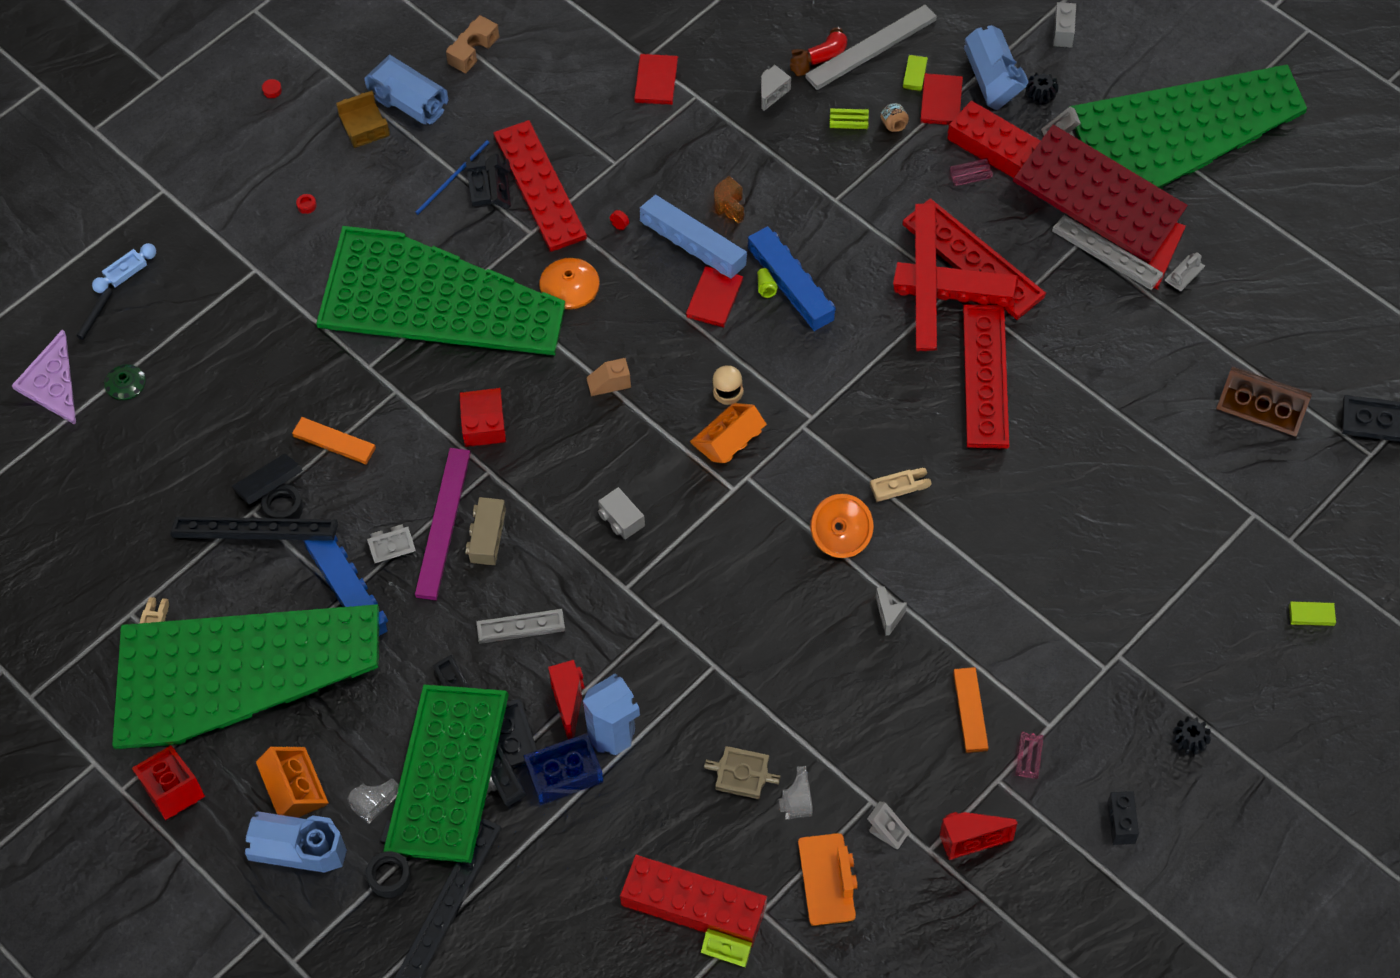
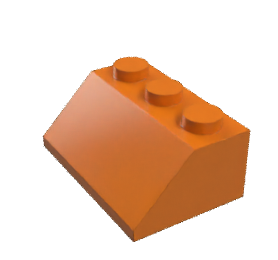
M732 403L690 442L711 461L727 463L738 450L747 446V442L752 437L758 436L762 432L761 429L767 424L755 405Z
M270 747L256 761L277 815L298 818L328 804L326 795L305 747Z

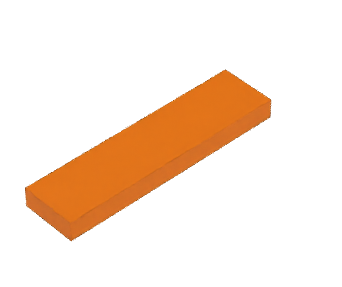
M301 417L292 432L295 438L366 465L376 449L375 444Z
M976 667L954 669L953 674L965 752L988 751Z

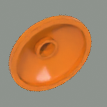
M564 258L551 263L540 277L541 293L545 292L564 300L566 304L565 309L568 310L587 305L595 298L599 290V276L595 268L588 262L577 258Z
M848 494L832 495L821 501L812 514L810 525L811 534L816 545L824 553L837 558L852 557L864 550L871 540L874 527L871 512L865 503L857 497ZM837 522L841 524L840 530L835 528Z

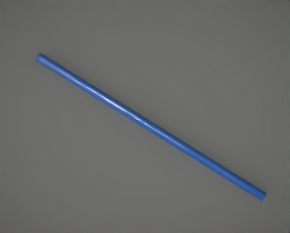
M488 140L469 157L471 161L489 144ZM466 162L415 212L417 215L466 167Z

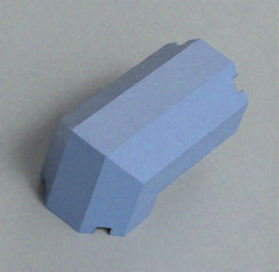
M991 25L987 26V30L977 28L965 38L966 45H964V49L987 105L995 110H999L1025 89L1029 82L1024 70L1021 67L1017 69L1014 66L1017 62L1012 57L1002 31Z
M390 54L364 78L368 91H374L376 101L387 108L396 106L422 124H426V122L433 124L444 112V109H442L443 103L447 105L449 100L446 89Z
M613 674L588 689L583 700L588 739L597 752L604 753L606 751L612 755H617L631 746L632 737L635 732L634 719L640 716L638 704H632L634 696L620 676L617 677V674Z
M258 811L255 813L256 817L253 816L251 818L246 835V842H250V848H245V855L249 861L317 872H327L343 866L347 849L339 830L330 818L312 815L307 819Z

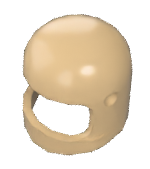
M722 366L713 375V395L718 402L724 405H731L732 403H737L743 395L741 373L733 366ZM739 386L741 387L739 394L730 399L719 397L716 392V388L721 391L730 392Z

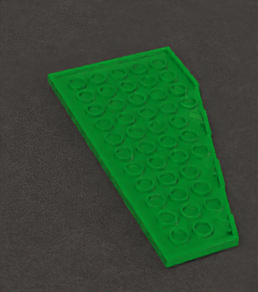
M1288 64L1069 106L1076 110L1081 123L1075 128L1079 140L1160 189H1163V186L1185 174L1189 175L1212 163L1214 159L1235 148L1239 149L1256 140L1263 133L1284 122L1292 121L1307 111V106Z
M342 226L316 324L317 328L555 355L566 304L562 299L545 292H537L516 283L514 279L490 269L485 270L461 260L459 256L440 248L430 247L410 239L404 233Z
M378 604L121 625L113 748L127 749L183 744L187 739L218 727L220 729L250 718L252 714L283 702L289 703L317 692L319 688L350 676L353 678L377 669L379 660Z

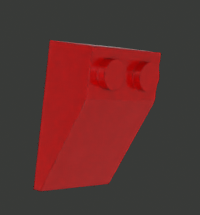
M501 388L460 393L462 434L465 447L506 442Z
M574 660L548 667L552 691L569 743L574 741L582 702L581 690L585 689L581 668L576 667Z
M171 745L132 767L133 772L165 820L175 816L178 812L205 797L196 777Z
M954 812L943 818L940 838L948 859L952 860L1013 841L1018 823L1016 819L968 812L960 814Z

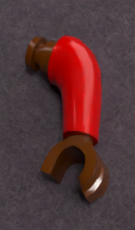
M839 27L832 28L827 40L818 46L808 49V52L803 49L792 50L793 58L790 60V70L796 76H802L810 71L809 62H811V65L823 63L843 53L847 47V37L843 34V30Z

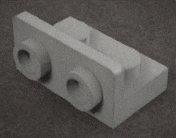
M402 524L392 527V532L383 534V531H378L370 534L371 538L367 539L375 564L416 551L409 527L404 528Z

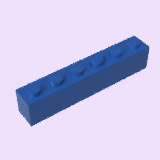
M767 226L748 236V249L763 268L769 270L778 287L813 331L834 321L836 311L832 301H828L824 296L823 290L813 283L811 275L805 273L799 260L792 257L789 248L780 242L776 232H772Z
M336 535L334 541L303 540L306 549L342 607L378 604L372 594L368 595L366 592L368 587L362 578L358 579L356 576L358 571L352 562L348 563L346 560L348 555L342 546L338 547L336 544L338 542ZM383 611L379 612V636L388 631L386 627L388 619Z

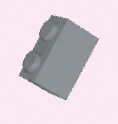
M1057 2L1053 46L1072 48L1075 34L1076 4Z
M619 487L598 501L600 517L604 521L608 520L616 535L620 534L625 540L645 526L644 515Z

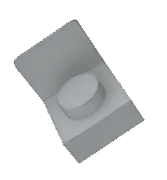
M1069 107L1041 130L1045 136L1054 124L1074 136L1072 130L1081 123L1076 110Z
M885 586L876 588V601L886 636L891 634L906 613L907 603L893 605L891 594H887Z
M879 801L867 818L872 824L869 832L895 849H899L910 833L908 828L885 802Z

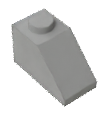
M776 65L765 70L761 75V109L764 111L791 90V77Z

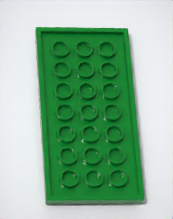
M423 684L383 852L393 851L401 854L403 857L472 862L509 696L507 691Z

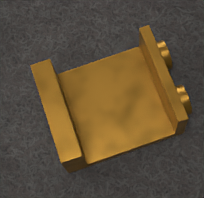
M373 91L336 103L339 117L354 148L390 136L388 123L379 112Z

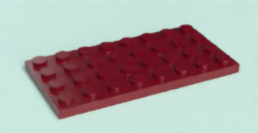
M1054 124L1013 180L1014 183L1148 264L1188 206Z

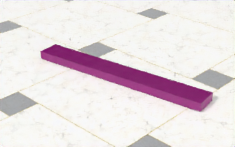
M449 449L415 592L416 598L437 600L471 456L470 450Z

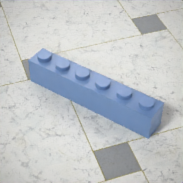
M656 194L640 207V221L645 226H649L658 234L671 240L675 245L682 247L691 255L701 259L705 264L712 266L721 274L731 279L746 266L747 252Z

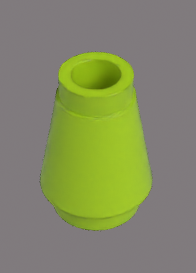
M762 268L757 272L758 292L763 297L770 298L776 294L778 286L769 270Z

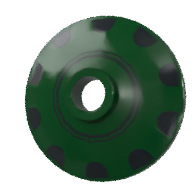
M121 365L108 373L104 386L106 392L112 398L129 400L142 392L146 379L140 368L134 365Z

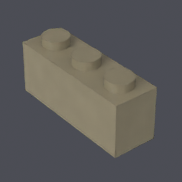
M479 497L478 505H474L473 517H475V521L471 523L469 530L471 542L466 544V554L469 555L470 563L496 565L506 513L504 500Z

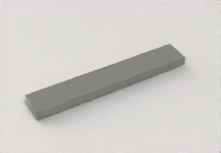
M1066 215L1053 227L1052 232L1150 290L1163 277L1161 271Z

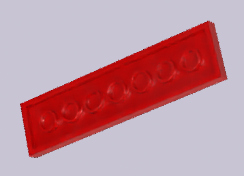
M528 120L493 132L504 159H508L510 162V171L550 252L586 240L587 234L530 121Z
M931 198L924 203H935L936 253L955 269L1017 275L1018 288L1015 305L1004 307V310L1015 319L1021 318L1045 298V291ZM915 211L907 216L902 223L914 235Z
M964 305L967 448H1009L1004 307L999 305Z

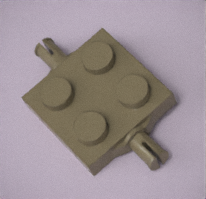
M728 746L725 747L724 755L719 762L706 759L704 769L717 771L718 778L715 790L760 799L762 787L766 782L779 785L781 775L768 773L769 755Z

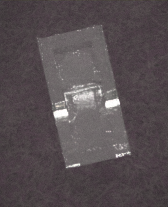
M806 766L797 767L794 783L788 789L782 790V798L778 799L780 812H784L785 820L812 816L813 806Z
M392 778L379 786L371 787L362 783L349 793L347 801L350 808L370 824L397 797L399 785Z

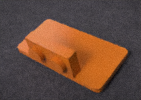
M837 833L800 838L798 846L810 924L816 926L854 921L856 914L853 892L854 889H857L856 875H851L850 867H854L852 853L848 854L843 835Z

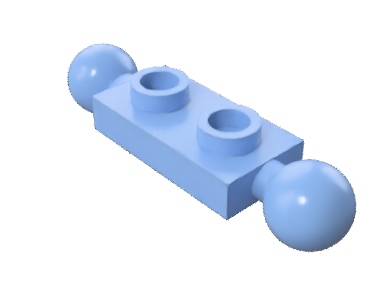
M149 243L144 244L140 249V253L133 249L102 271L104 278L98 277L93 280V290L97 293H103L110 283L117 287L147 266L144 259L155 257V246Z

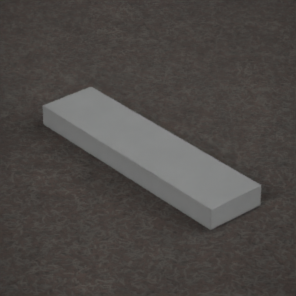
M562 609L476 621L479 644L565 631Z

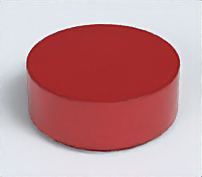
M269 79L262 85L263 94L267 98H276L282 92L281 84L278 80Z
M303 194L296 200L297 208L301 213H312L317 207L315 197L310 194Z
M615 210L610 215V221L617 229L624 230L629 225V218L624 212Z

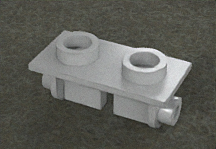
M1199 253L1188 255L1165 281L1179 291H1182L1205 267L1201 263L1202 256Z

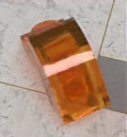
M728 176L714 190L715 211L719 216L725 212L730 219H734L737 223L744 220V207L738 203L742 200V186Z

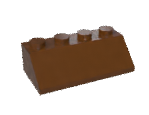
M1232 366L1216 409L1297 436L1312 393Z

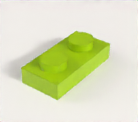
M708 928L701 953L745 967L752 943Z

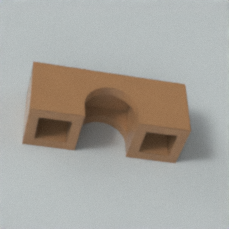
M479 15L475 21L470 23L465 32L459 35L453 45L447 48L448 64L467 73L477 62L476 50L472 47L483 46L489 49L499 38L498 24Z

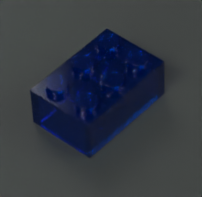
M587 733L523 755L526 769L540 805L604 782L601 767Z

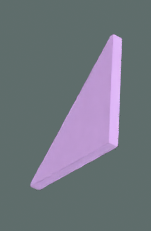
M61 330L13 383L12 387L22 395L75 424L76 417L67 338L65 331Z

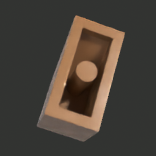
M626 358L605 362L587 376L591 396L631 388Z

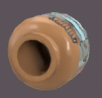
M898 103L887 105L882 110L880 116L885 127L891 132L903 130L909 121L905 109Z

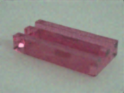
M987 159L950 166L949 169L955 186L993 177V172L990 171L991 167L988 165Z
M1021 732L1016 767L1017 776L1038 779L1044 735L1039 734V736H1035L1034 733L1029 735L1026 732ZM1025 740H1029L1026 769L1021 771ZM1035 741L1038 742L1035 769L1033 773L1030 772L1033 744Z

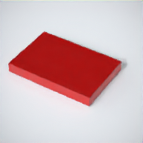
M640 54L635 103L673 105L678 56Z
M925 74L920 123L949 125L960 113L963 76Z
M705 266L687 309L686 317L724 328L742 285L743 276L736 274L730 279L715 268Z

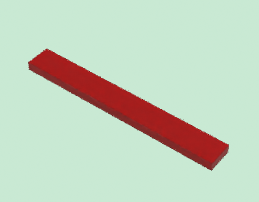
M935 203L915 204L916 350L934 351L937 350Z

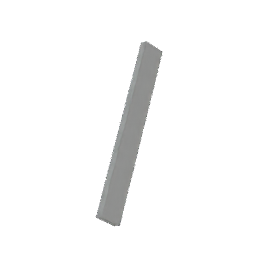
M923 5L808 72L806 79L818 90L936 21L937 16L926 5Z

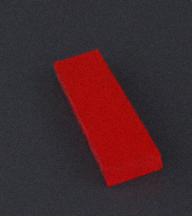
M1180 223L1175 224L1149 263V265L1161 271L1163 277L1186 227ZM1163 277L1156 283V285L1153 288H1159Z

